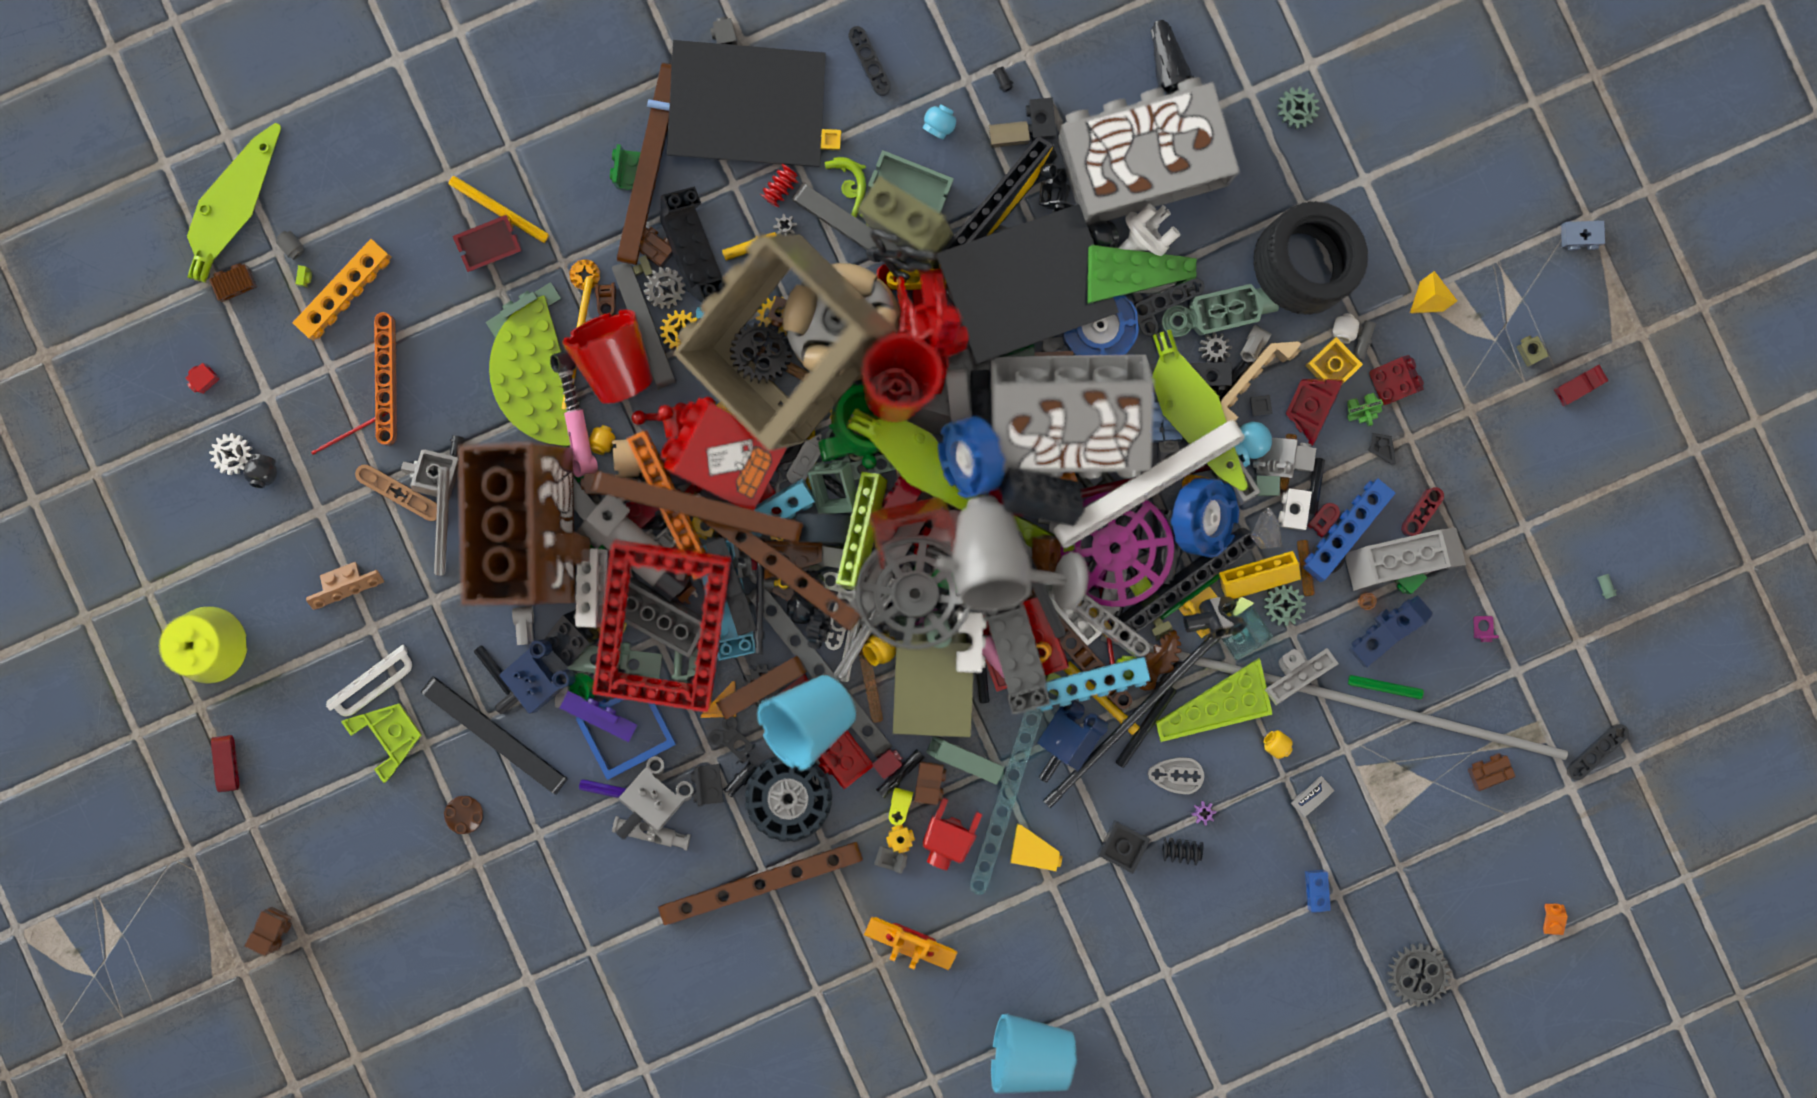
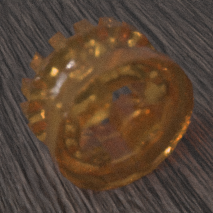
M1363 593L1358 598V605L1362 609L1371 610L1376 606V597L1372 593ZM1364 597L1372 599L1370 606L1363 605Z

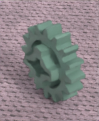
M1300 86L1297 91L1292 87L1290 94L1285 91L1283 93L1285 98L1280 97L1279 102L1282 104L1277 106V109L1281 110L1278 116L1284 117L1282 123L1289 122V128L1292 124L1295 125V129H1298L1300 125L1305 128L1307 123L1310 125L1313 123L1312 118L1316 119L1318 116L1315 113L1320 108L1315 106L1318 103V99L1313 100L1315 94L1309 95L1308 88L1303 92ZM1286 103H1287V105L1289 106V112H1288V113H1287V111H1286ZM1307 104H1310V114L1307 110ZM1300 105L1302 108L1296 111L1295 107Z
M1281 585V590L1278 587H1274V593L1268 592L1270 598H1264L1268 605L1263 606V608L1268 609L1265 615L1272 616L1271 622L1277 620V625H1281L1283 622L1284 626H1288L1289 621L1292 624H1296L1295 618L1302 619L1299 614L1305 613V610L1301 608L1306 603L1301 602L1304 595L1298 596L1299 589L1292 591L1293 586L1289 585L1286 589L1285 585ZM1280 594L1277 602L1273 603L1274 598ZM1289 594H1291L1296 599V601H1292L1289 598ZM1284 600L1285 603L1293 604L1292 606L1286 607V609L1277 607V605L1283 604ZM1297 608L1296 612L1290 617V612ZM1273 610L1280 612L1282 618L1278 617Z

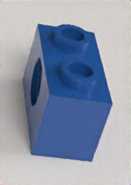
M1325 870L1305 871L1308 910L1311 912L1331 911L1328 872Z

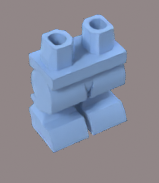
M1153 392L1152 443L1167 440L1181 442L1183 439L1182 435L1163 415L1160 404L1157 402V395ZM1161 423L1164 430L1163 435L1162 432H1160Z

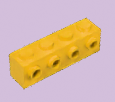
M1293 551L1219 573L1221 588L1225 597L1233 599L1301 580L1299 563Z

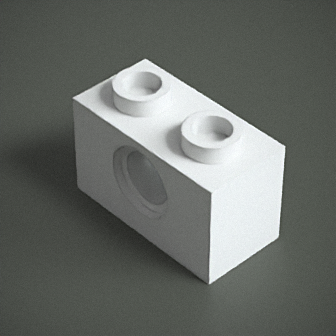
M1288 488L1286 492L1282 493L1281 503L1284 506L1283 511L1279 512L1278 522L1281 523L1280 527L1306 530L1312 492ZM1292 504L1298 506L1299 511L1296 515L1290 512Z

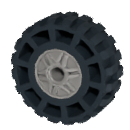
M775 756L762 763L750 777L745 791V807L751 822L767 837L779 840L780 842L800 841L818 831L826 821L832 804L831 785L823 770L815 762L803 772L798 773L799 767L794 766L792 768L785 764L778 756ZM813 776H814V780H815V781H816V777L818 778V780H819V785L815 784V783L812 781V777H813ZM787 793L792 794L794 801H785L784 795Z

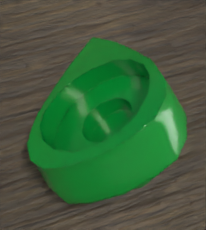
M577 673L574 684L569 686L570 692L586 700L589 698L593 699L595 695L593 694V679L587 674Z

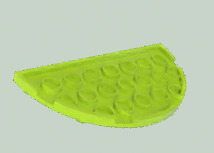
M543 295L514 312L499 330L490 355V383L500 409L520 431L548 444L570 446L564 416L567 410L561 409L564 397L562 395L564 392L563 387H561L562 382L559 379V374L555 373L550 365L551 355L562 351L546 297Z

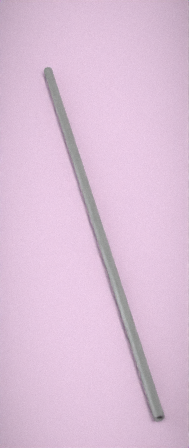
M1102 634L1100 640L1107 642L1106 637ZM1137 643L1135 649L1143 651L1142 644ZM1148 643L1149 652L1154 653L1153 647L1155 644ZM1181 651V653H1175V655L1179 657V661L1183 662L1190 653ZM1201 657L1194 664L1229 674H1234L1243 668ZM1264 673L1265 682L1268 684H1273L1283 678ZM1310 684L1299 690V692L1563 760H1566L1568 756V751Z

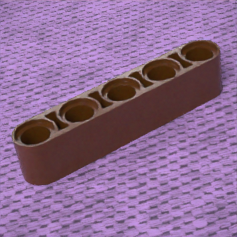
M797 655L718 701L716 704L726 720L805 674L807 670Z

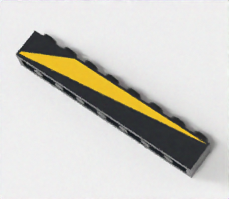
M1038 136L943 248V251L993 234L1041 177V167L1045 164L1053 163L1057 158L1054 145Z

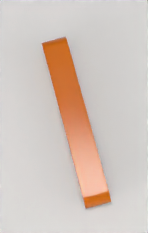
M381 312L376 315L374 320L375 426L377 441L383 445L390 446L397 439L396 323L391 315ZM388 317V325L382 327L381 320ZM388 336L389 343L382 346V338ZM385 355H388L390 360L388 364L383 365L381 360ZM388 374L390 380L387 384H383L382 377ZM388 393L390 400L387 403H383L382 396ZM388 412L390 419L387 422H383L382 415ZM388 431L390 439L384 442L382 435Z

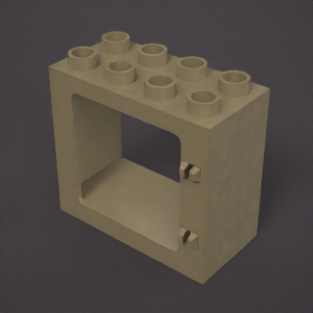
M779 233L774 236H765L764 234L757 236L747 248V252L751 256L743 266L737 264L726 273L724 281L728 285L720 295L714 293L704 301L701 306V311L704 315L697 324L691 322L682 329L678 335V339L682 343L673 353L769 451L804 443L863 372V362L868 350L880 338L894 334L897 331L800 234L782 235ZM792 268L849 326L789 398L770 378L768 383L761 379L760 384H758L757 378H754L752 382H750V376L744 379V372L737 373L739 366H732L736 360H730V356L733 354L730 353V348L733 347L731 341L735 340V334L740 333V328H744ZM750 359L748 367L750 366L755 373L756 364Z

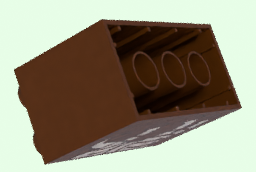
M538 443L459 446L462 605L576 603L575 565H571L570 562H562L561 558L554 556L555 533H574L573 448Z

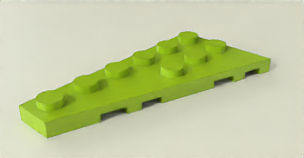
M1260 658L1158 720L1156 726L1160 742L1272 715L1269 696L1265 691L1267 687Z

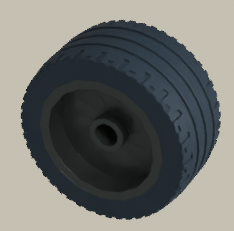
M831 513L798 514L796 522L803 523L799 542L845 544L851 516L834 515Z

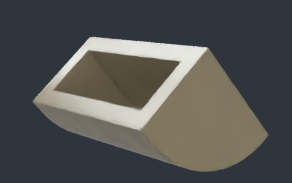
M1027 121L989 125L991 148L1029 144Z

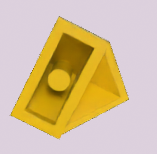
M1433 271L1420 281L1410 313L1444 312L1455 304L1457 299L1437 273Z

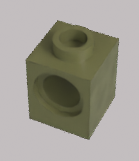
M1529 335L1520 340L1521 344L1516 346L1527 367L1549 356L1538 336L1532 338ZM1529 345L1534 346V354L1528 352Z

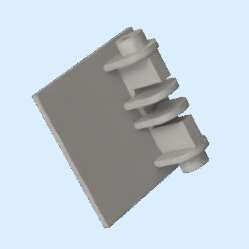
M1272 438L1270 450L1263 457L1253 462V467L1256 468V475L1293 478L1298 440Z

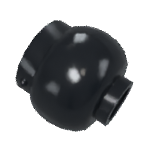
M1096 221L1088 226L1094 246L1113 248L1118 245L1119 235L1113 222Z
M252 454L250 460L245 464L243 471L245 479L250 482L249 485L263 489L265 486L272 484L277 477L276 460L266 455Z
M796 593L787 602V615H791V619L798 624H809L811 616L815 615L816 610H818V607L807 599L802 598V596H797Z

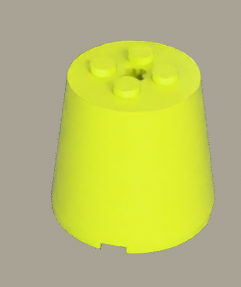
M200 607L177 618L165 628L160 639V653L166 665L173 671L196 682L216 683L231 677L241 667L247 653L246 633L239 620L230 612L217 607ZM191 642H194V643H195V644L193 645V646L195 647L194 649H191V648H190V646H191L190 643H191Z

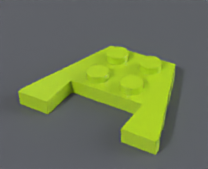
M401 703L341 721L350 736H353L368 725L386 750L390 758L374 769L383 783L390 779L422 736Z

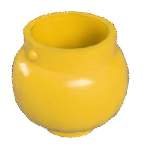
M881 632L886 637L896 641L893 636L889 637L886 633ZM874 634L867 639L862 647L864 657L873 666L890 662L895 657L897 650L895 646L882 641Z

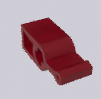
M1597 365L1554 389V392L1562 406H1566L1609 380L1601 366Z

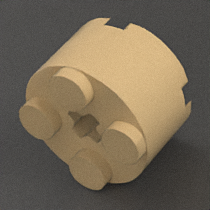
M627 439L612 440V445L616 444V448L612 449L614 471L619 472V475L615 476L622 478L639 476V473H642Z

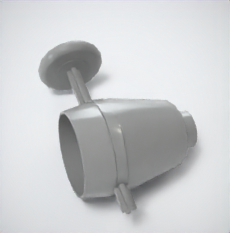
M978 496L967 503V508L957 518L953 558L939 557L937 567L952 570L960 602L967 608L975 610L993 611L1019 604L1030 593V581L1053 584V594L1056 603L1062 609L1071 610L1082 601L1088 582L1086 562L1080 554L1070 552L1061 558L1055 573L1031 570L1029 556L1012 513L1005 512L1004 505L998 504V500L992 496Z

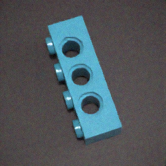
M802 478L757 504L754 511L790 520L796 516L797 511L801 509L805 511L813 506L814 495ZM795 497L798 503L791 505L788 503V499ZM773 507H779L782 510V512L780 514H774L772 513L771 509ZM750 531L756 537H760L763 535L761 533Z

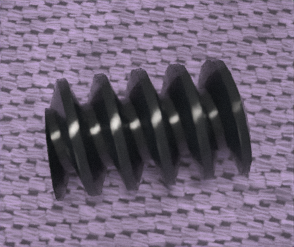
M1164 837L1163 860L1166 862L1169 856L1171 862L1174 863L1177 857L1180 864L1183 859H1186L1187 865L1193 860L1194 865L1197 866L1198 861H1202L1204 843L1200 842L1197 846V842L1192 841L1190 845L1189 840H1185L1182 845L1181 839H1177L1176 843H1174L1173 838H1170L1167 842L1166 837Z

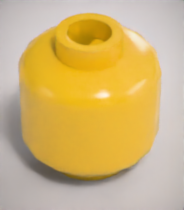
M602 425L592 430L589 437L592 452L604 455V453L611 451L613 446L612 440H615L616 437L610 427Z
M1271 731L1264 738V749L1276 759H1281L1291 754L1293 742L1282 731Z

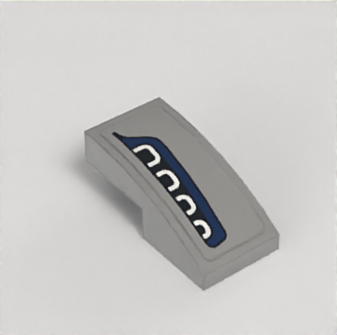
M1321 776L1306 790L1302 791L1291 804L1304 818L1334 790Z

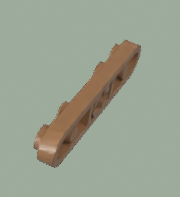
M361 465L356 469L355 477L360 483L422 518L436 521V502L418 492L412 491L411 488L372 466ZM392 487L397 490L402 488L401 492L408 496L407 499L401 496L396 498V493L390 490V488Z

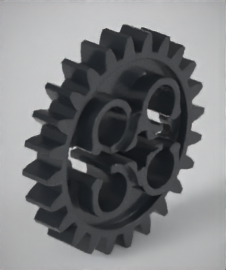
M754 322L753 328L747 324L746 331L740 328V335L735 334L734 338L736 340L731 341L733 347L730 348V353L733 354L730 356V360H736L732 366H739L737 373L744 372V379L750 376V382L757 378L758 384H760L761 379L768 383L770 377L775 381L776 374L782 377V371H787L788 367L786 365L791 363V360L788 358H792L793 354L788 351L792 347L791 345H786L789 343L788 338L783 339L785 332L778 333L779 327L773 330L771 323L768 327H765L764 322H762L761 326L758 327L757 323ZM767 333H769L770 338L774 339L771 347L777 348L779 352L772 353L769 349L770 344H768L764 353H761L757 359L754 373L753 369L750 366L748 367L750 358L745 357L743 353L750 352L753 356V362L757 358L758 352H761L765 346ZM760 337L763 342L757 343L754 341V338ZM764 362L767 363L769 367L761 368L759 364Z

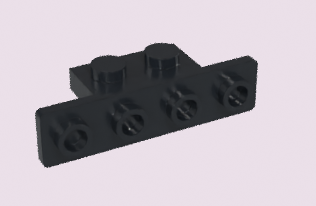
M971 370L973 417L976 416L983 419L992 428L989 370Z

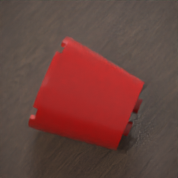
M619 310L617 315L611 316L610 313H606L593 318L570 332L571 337H565L563 340L565 349L601 403L623 401L640 393L653 381L635 312L632 310Z
M895 333L884 336L877 340L865 356L863 362L865 400L871 412L884 421L902 422L910 419L935 395L940 386L942 365L939 356L920 337L907 333Z

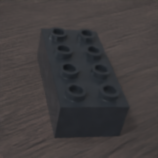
M1009 467L1002 477L1000 489L1005 512L1075 526L1085 512L1079 482L1012 467Z

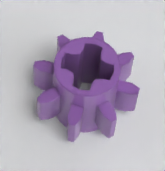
M1201 801V806L1194 805L1196 812L1191 813V815L1198 817L1195 821L1196 823L1202 820L1206 826L1208 820L1214 821L1212 814H1215L1216 811H1211V803L1205 806L1204 801ZM1203 808L1206 811H1208V814L1205 815V818L1199 815V813L1203 811Z

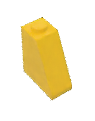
M1017 823L1010 862L1057 871V867H1061L1062 856L1059 850L1022 824Z

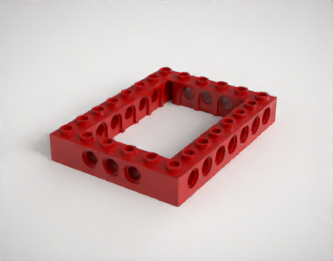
M615 539L611 544L593 694L708 712L712 701L731 557ZM632 566L641 568V566L656 568V571L661 569L675 571V574H680V572L694 574L695 577H703L709 573L708 582L705 586L707 592L702 607L704 614L700 623V628L702 629L697 644L699 651L695 660V665L697 666L692 681L693 684L618 672Z

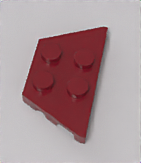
M1302 379L1299 383L1286 415L1296 424L1300 433H1304L1309 440L1308 443L1312 444L1311 446L1316 443L1344 383L1342 379Z

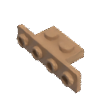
M353 562L320 575L323 591L306 597V601L313 610L322 608L325 605L340 601L353 594H358L368 588L376 587L384 583V578L378 570L361 576L358 564Z

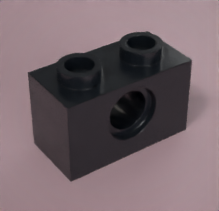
M1053 97L1030 99L1029 105H1026V116L1030 117L1031 124H1028L1029 136H1032V141L1038 136L1045 140L1055 139L1056 127ZM1039 115L1044 116L1046 119L1042 124L1038 123L1035 119Z

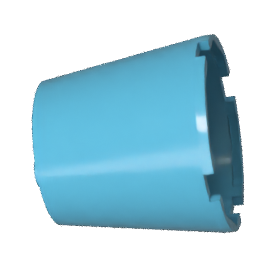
M826 675L819 676L770 698L758 708V723L763 725L765 730L763 736L769 747L785 764L792 768L797 766L800 770L808 768L855 722L856 718L854 704L847 691L839 682Z
M1002 1014L999 1018L993 1041V1047L996 1048L995 1060L991 1059V1081L994 1092L1066 1091L1070 1086L1077 1060L1073 1032L1017 1016Z

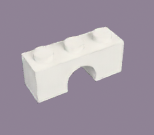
M957 613V623L960 621L963 613ZM969 613L965 623L958 631L969 634L972 638V645L967 651H956V671L981 672V669L985 668V656H982V648H985L986 640L985 637H982V629L986 628V620L983 617V613Z

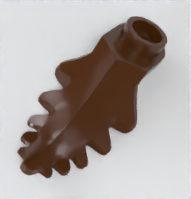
M1176 630L1169 631L1168 634L1164 635V638L1160 639L1161 646L1154 645V653L1148 652L1145 655L1150 680L1146 681L1147 685L1139 687L1143 691L1154 689L1157 677L1160 674L1172 672L1174 666L1171 663L1179 661V657L1175 653H1181V649L1177 647L1181 646V642L1178 641L1180 637L1177 635Z

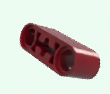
M1430 488L1423 493L1401 526V531L1405 536L1418 535L1424 529L1444 499V493L1440 488ZM1432 491L1436 492L1438 496L1435 502L1431 501L1429 497ZM1426 507V509L1424 510V513L1426 515L1420 516L1421 511L1419 509H1423ZM1410 522L1416 526L1414 533L1408 531V524Z
M233 735L212 737L211 749L217 792L239 790L240 783Z

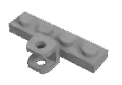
M1328 648L1307 662L1296 649H1293L1278 661L1281 670L1286 676L1267 687L1265 691L1274 704L1278 705L1339 663Z

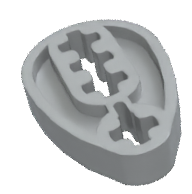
M1176 757L1158 762L1150 767L1148 778L1167 791L1179 794H1192L1202 786L1204 771L1201 765L1194 759ZM1158 769L1159 772L1166 773L1167 775L1158 776V779H1155V776L1151 775V773ZM1175 770L1180 774H1184L1185 770H1187L1188 774H1193L1194 771H1197L1200 778L1193 782L1192 778H1187L1184 781L1182 777H1177V780L1174 781L1171 773H1174Z

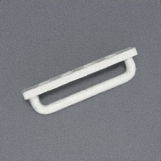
M404 644L330 698L326 703V707L330 711L335 709L342 716H351L406 676L412 669V661L407 655L406 646ZM399 659L403 661L404 668L350 708L345 709L340 703Z

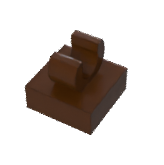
M689 582L676 597L682 603L685 601L690 605L691 602L688 598L691 595L697 598L698 594L693 584Z

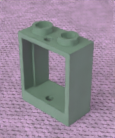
M834 461L830 464H824V462L814 464L807 473L818 513L853 512L857 489L850 463ZM840 473L846 498L829 499L822 474Z

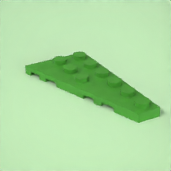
M1094 245L1088 247V303L1196 277V258L1166 254L1158 256L1150 252Z

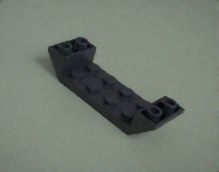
M694 186L661 195L660 221L688 292L704 303L712 294L718 293L720 295L728 284L720 273L696 212V208L702 203Z

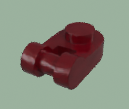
M1334 503L1324 504L1308 522L1307 527L1313 528L1318 532L1317 535L1322 538L1340 516L1339 507ZM1320 519L1326 522L1323 527L1317 523Z

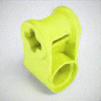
M894 788L888 817L893 825L899 826L905 822L913 797L912 791ZM899 811L903 818L895 822L892 814H896Z

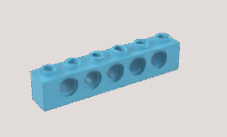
M1139 657L1047 681L1048 691L1056 689L1059 695L1056 699H1050V705L1037 709L1041 708V711L1052 709V705L1055 704L1066 706L1071 704V700L1078 699L1079 702L1089 700L1090 696L1094 694L1101 697L1108 695L1110 690L1116 689L1117 692L1127 690V686L1135 684V687L1147 685L1146 681H1149L1150 677L1145 658ZM1126 670L1133 671L1134 676L1131 680L1123 678V673ZM1107 675H1113L1115 681L1113 684L1107 685L1104 683V678ZM1090 679L1096 681V687L1092 690L1085 687L1086 681ZM1068 685H1076L1077 692L1072 695L1068 694L1066 691Z

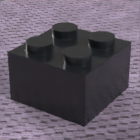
M1114 820L1097 855L1133 874L1151 839Z

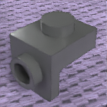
M880 846L874 865L902 874L903 869L907 865V855Z

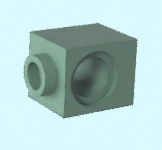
M1280 476L1254 477L1253 481L1260 491L1257 496L1280 495Z

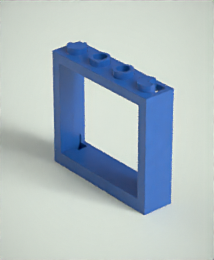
M614 697V699L608 702L604 699L599 702V706L606 708V706L611 707L625 699ZM648 703L667 741L611 770L608 768L585 721L578 717L575 718L607 780L677 744L657 704Z

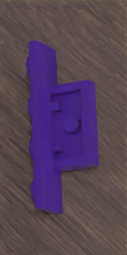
M567 691L560 706V709L627 742L630 741L637 727V724L617 715L616 710L607 706L603 708L599 706L598 701L592 698L586 700L570 691Z

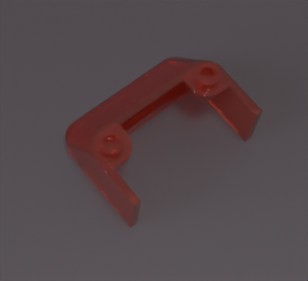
M931 498L872 512L870 515V526L880 569L885 568V558L881 542L892 539L894 528L932 520L936 528L948 530L953 551L956 532L952 516L943 499Z

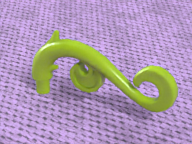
M836 157L831 161L824 162L826 170L840 168L846 172V169H848L855 175L858 184L857 189L853 190L851 188L855 185L854 181L846 180L842 184L841 190L845 197L856 198L851 215L857 218L858 208L863 202L866 192V179L862 171L866 166L846 157Z

